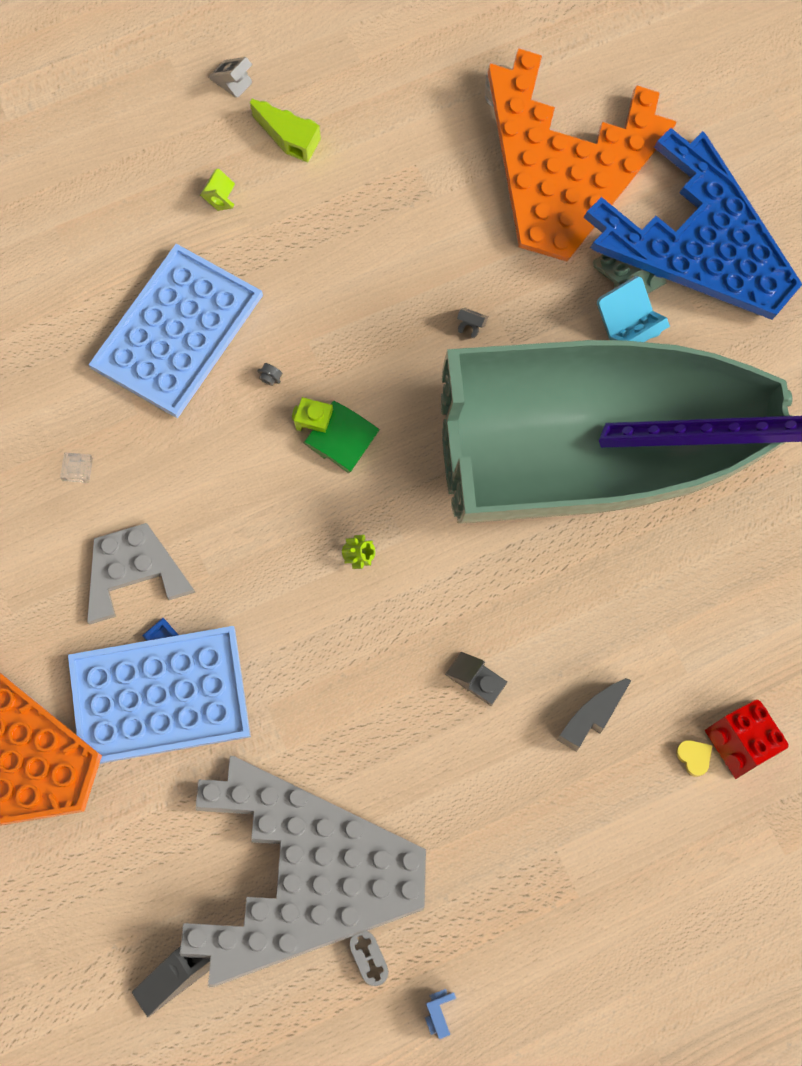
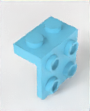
M634 276L597 299V306L609 340L645 342L650 338L659 336L663 330L670 327L667 317L653 311L643 279L639 276Z

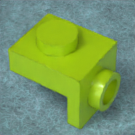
M302 397L299 406L295 405L292 413V421L295 423L296 430L302 432L303 427L326 433L333 405Z

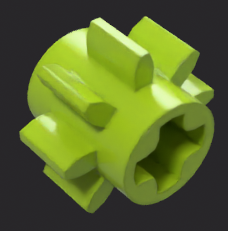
M354 535V538H346V543L342 548L344 563H352V569H363L364 566H371V561L375 557L373 541H365V535Z

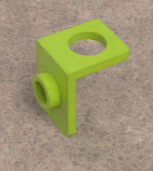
M215 169L200 196L217 211L233 209L234 204L228 199V196L235 183L220 169Z

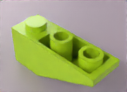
M252 98L250 101L252 116L286 154L309 162L321 140L320 126L311 119H303L295 116L288 110H280L266 101H258Z

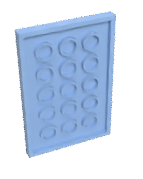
M175 244L91 360L89 366L97 373L178 419L258 304L263 293L258 288L182 246Z
M234 626L68 655L76 732L81 739L102 755L100 764L251 737Z

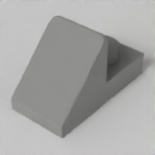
M247 57L224 60L208 77L234 97H239L252 84V80L246 72L252 64Z

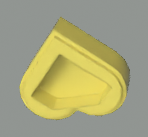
M686 740L678 746L676 755L681 762L685 763V768L690 775L699 777L705 774L709 768L712 745Z

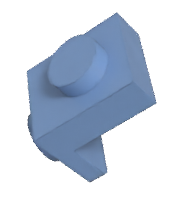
M447 989L431 994V1001L426 1003L430 1016L425 1017L431 1035L437 1033L439 1039L451 1035L440 1007L441 1004L456 999L455 993L448 994Z

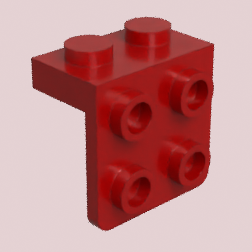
M757 699L724 716L704 730L735 779L789 747L787 740L768 713V710Z

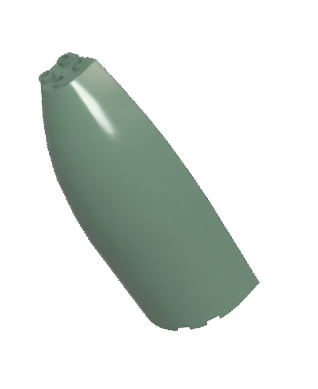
M584 340L447 349L442 369V383H446L443 384V393H441V413L446 415V419H443L442 428L444 465L448 493L454 494V497L451 499L454 517H457V523L459 524L595 514L649 505L689 495L719 483L755 464L786 443L601 448L598 440L605 423L792 416L788 412V407L792 405V393L787 388L786 380L751 365L715 353L679 345L624 340Z

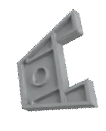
M147 523L94 538L87 620L89 625L116 616L109 591L162 576L169 600L196 593Z

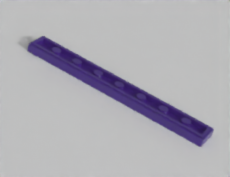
M802 416L605 423L598 441L601 448L802 442Z

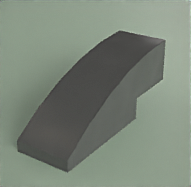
M625 678L596 694L572 717L557 741L577 752L590 729L601 733L631 680Z

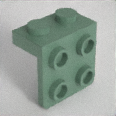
M603 254L593 260L594 268L614 282L615 288L634 276H639L643 279L647 294L667 284L666 279L663 277H656L650 272Z

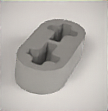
M368 931L352 936L350 948L364 981L371 986L382 985L387 980L389 971L375 937ZM359 936H363L364 939H371L372 943L368 945L371 956L367 958L362 949L356 950L355 945L359 943ZM373 959L376 967H383L384 972L380 974L381 979L379 981H376L374 977L368 978L367 973L371 971L368 961Z

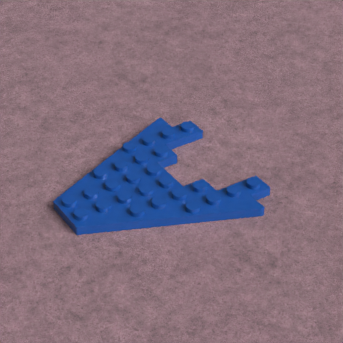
M670 128L657 141L654 148L691 177L679 193L698 209L677 231H674L657 216L641 230L601 197L583 217L602 232L590 248L593 251L650 272L656 277H663L773 320L799 290L802 282L706 133L702 131L689 143Z

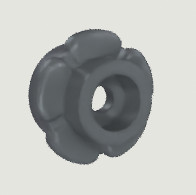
M264 363L261 369L258 368L257 371L261 374L259 379L270 386H273L274 383L280 384V378L283 373L278 368L268 363Z

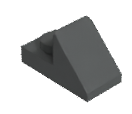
M460 652L445 675L492 706L507 685V681L485 667L484 660Z

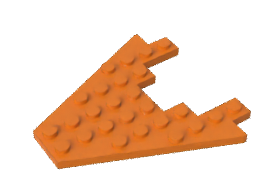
M518 48L512 70L491 63L488 68L489 83L519 248L568 262L595 228L583 218L586 212L601 197L613 205L656 151L654 146L657 141L670 128L673 129L677 121L655 115L660 92L636 85L633 90L625 128L602 122L599 127L596 144L550 130L555 107L531 100L542 55Z
M0 673V826L84 812L102 755Z

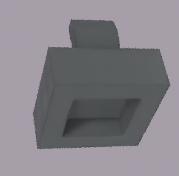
M461 308L457 319L463 322L460 323L458 332L463 333L465 326L470 325L473 328L471 337L475 338L479 333V327L482 328L486 325L489 316L467 308Z

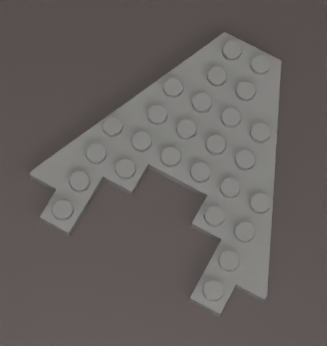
M230 756L228 781L199 780L196 811L254 814L251 842L281 844L277 897H247L244 927L183 923L180 956L211 958L208 987H216L424 910L426 849L235 756Z

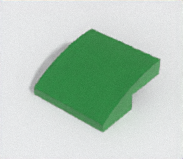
M333 400L331 402L333 411L326 433L312 430L303 443L322 458L330 459L347 473H350L380 429L354 411Z

